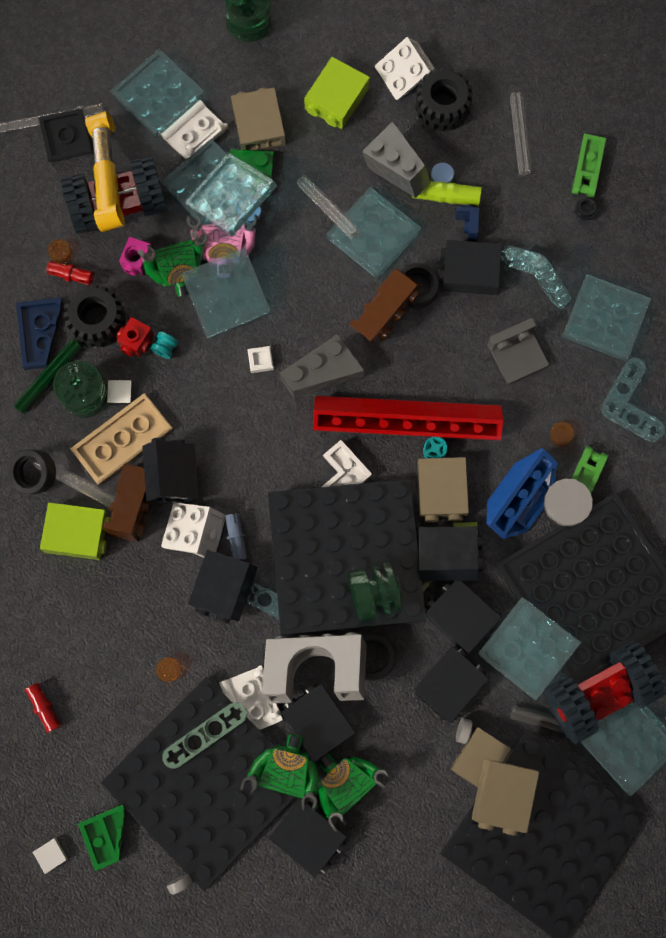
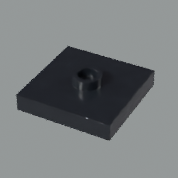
M82 108L38 117L50 163L93 153Z

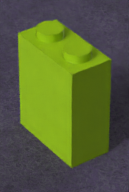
M331 57L305 96V109L312 116H319L324 119L330 126H337L343 129L368 91L370 77Z
M48 503L40 550L48 554L101 560V555L105 554L107 549V540H104L106 531L103 529L105 521L110 522L111 517H108L109 514L102 509Z

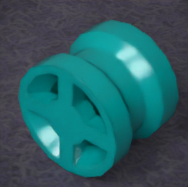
M158 332L156 336L157 341L151 345L150 349L163 358L171 359L172 350L178 346L179 342L164 332Z
M431 437L426 440L423 448L425 459L445 458L447 444L442 438Z

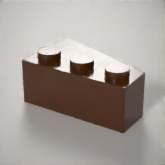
M395 268L378 288V293L371 303L367 302L364 305L363 309L365 311L358 321L353 319L349 325L370 341L381 342L382 339L385 341L393 331L391 328L396 321L399 322L405 316L407 305L410 302H415L421 292L418 290L421 288V285L400 269Z
M124 464L116 487L118 492L115 502H111L109 508L112 510L110 522H104L103 529L112 537L138 542L139 537L144 535L146 523L143 521L145 513L149 514L152 502L146 501L144 468Z

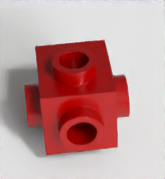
M131 317L126 326H122L118 331L117 342L124 354L130 357L134 354L140 358L143 352L146 353L149 350L154 334L151 327Z

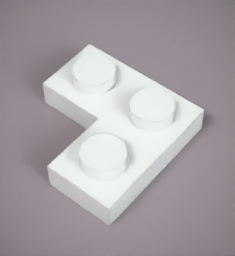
M342 440L323 455L328 463L337 471V474L322 487L363 484L372 476V473Z

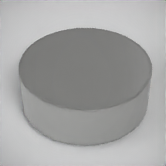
M461 718L456 732V742L463 744L468 742L472 731L471 720Z
M185 874L171 881L166 886L169 893L173 895L192 885L193 881L189 874Z

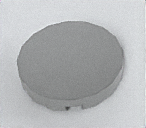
M565 478L556 481L549 487L544 497V507L547 515L557 524L571 527L580 524L589 516L593 499L590 491L583 483L575 479Z

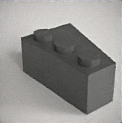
M393 122L362 151L368 169L414 198L431 183L424 163Z
M337 334L280 372L282 383L295 399L322 391V389L340 386L349 381L364 379V370Z

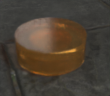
M58 239L50 243L48 255L52 261L65 263L70 259L72 251L66 241Z
M558 422L551 428L549 436L555 445L566 446L573 439L574 430L570 424Z
M163 658L156 666V674L164 682H173L179 678L181 666L173 658Z

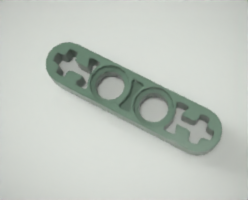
M231 703L170 745L163 753L162 760L164 764L169 768L183 766L240 726L247 718L246 707L240 703ZM233 707L237 710L241 708V719H231L229 723L232 726L227 728L226 722L220 716L224 714L225 718L232 714L231 709ZM213 721H219L222 724V732L217 736L209 732V725ZM193 735L199 736L202 740V745L197 750H192L188 745V740ZM183 742V746L190 753V756L186 757V753H183L178 757L179 762L177 764L174 761L169 762L168 759L171 757L169 752L177 753L182 750L179 744Z

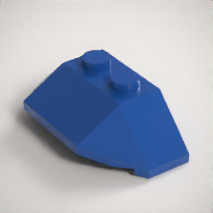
M540 448L515 463L487 501V525L503 539L528 532L545 508L544 497L549 487L556 482L558 463L544 449Z

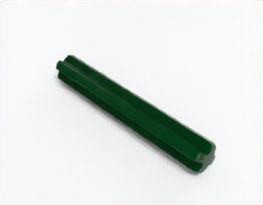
M71 339L14 403L15 409L23 414L30 408L82 349L81 344L77 340Z

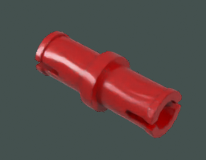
M52 260L48 262L46 268L48 275L64 278L67 282L76 281L91 286L94 281L93 271L76 268L74 264L65 265Z
M38 682L29 686L24 691L35 708L33 712L35 715L38 714L46 732L49 733L60 727L61 723H59L51 708V701L46 699Z

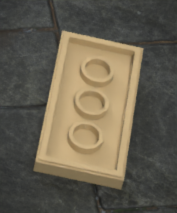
M144 393L70 449L100 486L120 471L124 464H129L143 453V445L150 443L153 438L165 437L173 431V428Z

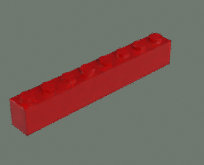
M315 396L313 430L501 440L503 413L502 406Z

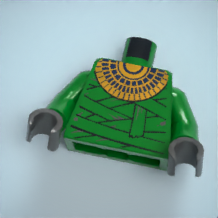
M202 229V235L199 237L196 230L192 231L191 234L195 240L194 242L192 239L158 250H154L151 246L147 245V253L139 249L138 254L143 258L145 273L157 284H162L163 287L174 284L178 297L191 293L187 280L197 277V272L200 270L204 245L208 241V235L204 229Z
M289 734L286 746L276 744L274 749H266L254 760L247 775L248 777L242 781L241 790L245 784H251L253 788L250 795H252L258 785L302 798L303 810L305 809V803L310 801L313 803V811H315L317 808L315 797L318 792L319 776L315 763L309 759L310 754L300 751L303 737Z
M329 754L324 756L317 764L327 775L320 781L321 786L318 789L321 808L329 819L328 822L332 829L337 831L335 823L338 821H342L346 825L343 815L376 784L381 788H386L381 783L382 779L388 777L392 780V776L378 768L371 761L357 757L344 758L337 764Z

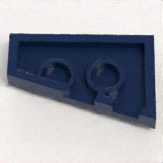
M62 297L16 303L22 366L24 370L46 368L48 366L62 307Z

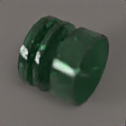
M225 0L226 28L230 35L244 42H255L263 38L271 26V0Z
M77 360L68 362L56 373L53 382L54 394L68 413L79 418H89L97 415L104 409L107 404L108 386L95 366L88 362Z
M388 561L382 563V575L378 566L373 565V577L368 578L363 568L347 572L354 605L361 623L377 619L376 607L381 606L386 616L390 615L389 603H391L395 613L402 612L400 585Z

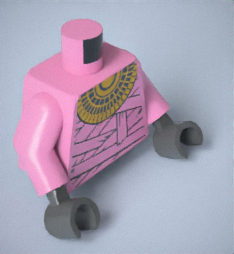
M247 213L243 217L244 224L201 225V228H199L201 218L198 214L197 218L199 221L196 224H192L188 216L187 223L192 227L191 233L196 230L199 237L202 235V229H204L208 235V241L204 245L203 260L208 261L210 267H217L218 277H230L231 267L241 266L242 260L246 259L254 248L256 232L254 225L258 222L256 214L254 215L253 223L248 222Z

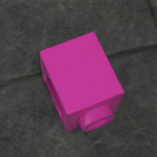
M132 237L128 238L119 260L125 273L136 276V274L144 276L143 258L140 257L135 262L130 260L134 256H140L138 254L139 249L147 253V245L151 246L150 243Z

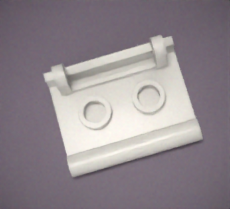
M199 100L161 133V136L189 163L217 137L222 135L228 129V125L226 123L223 124Z
M262 665L219 683L222 692L233 703H240L246 707L247 717L259 730L283 721L277 703H268L262 696L264 672Z

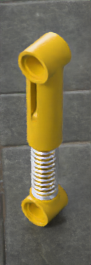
M108 111L86 117L85 119L88 132L93 138L95 155L93 172L97 210L94 211V218L97 227L102 233L125 225V218L120 208L117 171L112 159L110 137L111 133L115 132V125Z

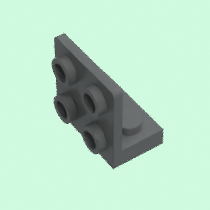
M532 318L494 334L489 338L487 346L507 384L538 372L549 365L533 334L536 325Z

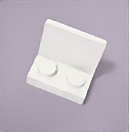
M408 37L375 65V68L396 100L404 97L419 84L420 80H423L425 74L430 75V72L435 69L419 43Z
M173 503L161 547L193 553L204 558L207 549L214 552L217 551L226 515L211 507Z

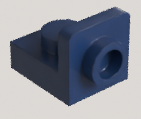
M472 205L456 207L455 219L464 220V233H468V241L477 242L479 208Z

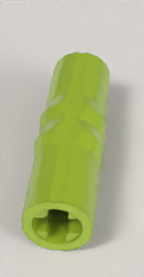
M430 181L431 183L414 198L439 203L446 202L449 204L479 206L482 187Z

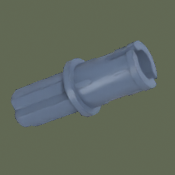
M235 513V515L229 514L225 516L229 535L227 540L230 541L232 558L243 561L247 556L243 539L245 534L242 533L240 513Z

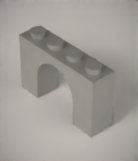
M346 633L343 636L323 634L321 637L300 635L298 638L277 636L274 639H266L262 696L268 703H292L294 675L297 668L310 657L326 656L335 661L334 692L340 701L364 700L366 642L362 635L357 633Z

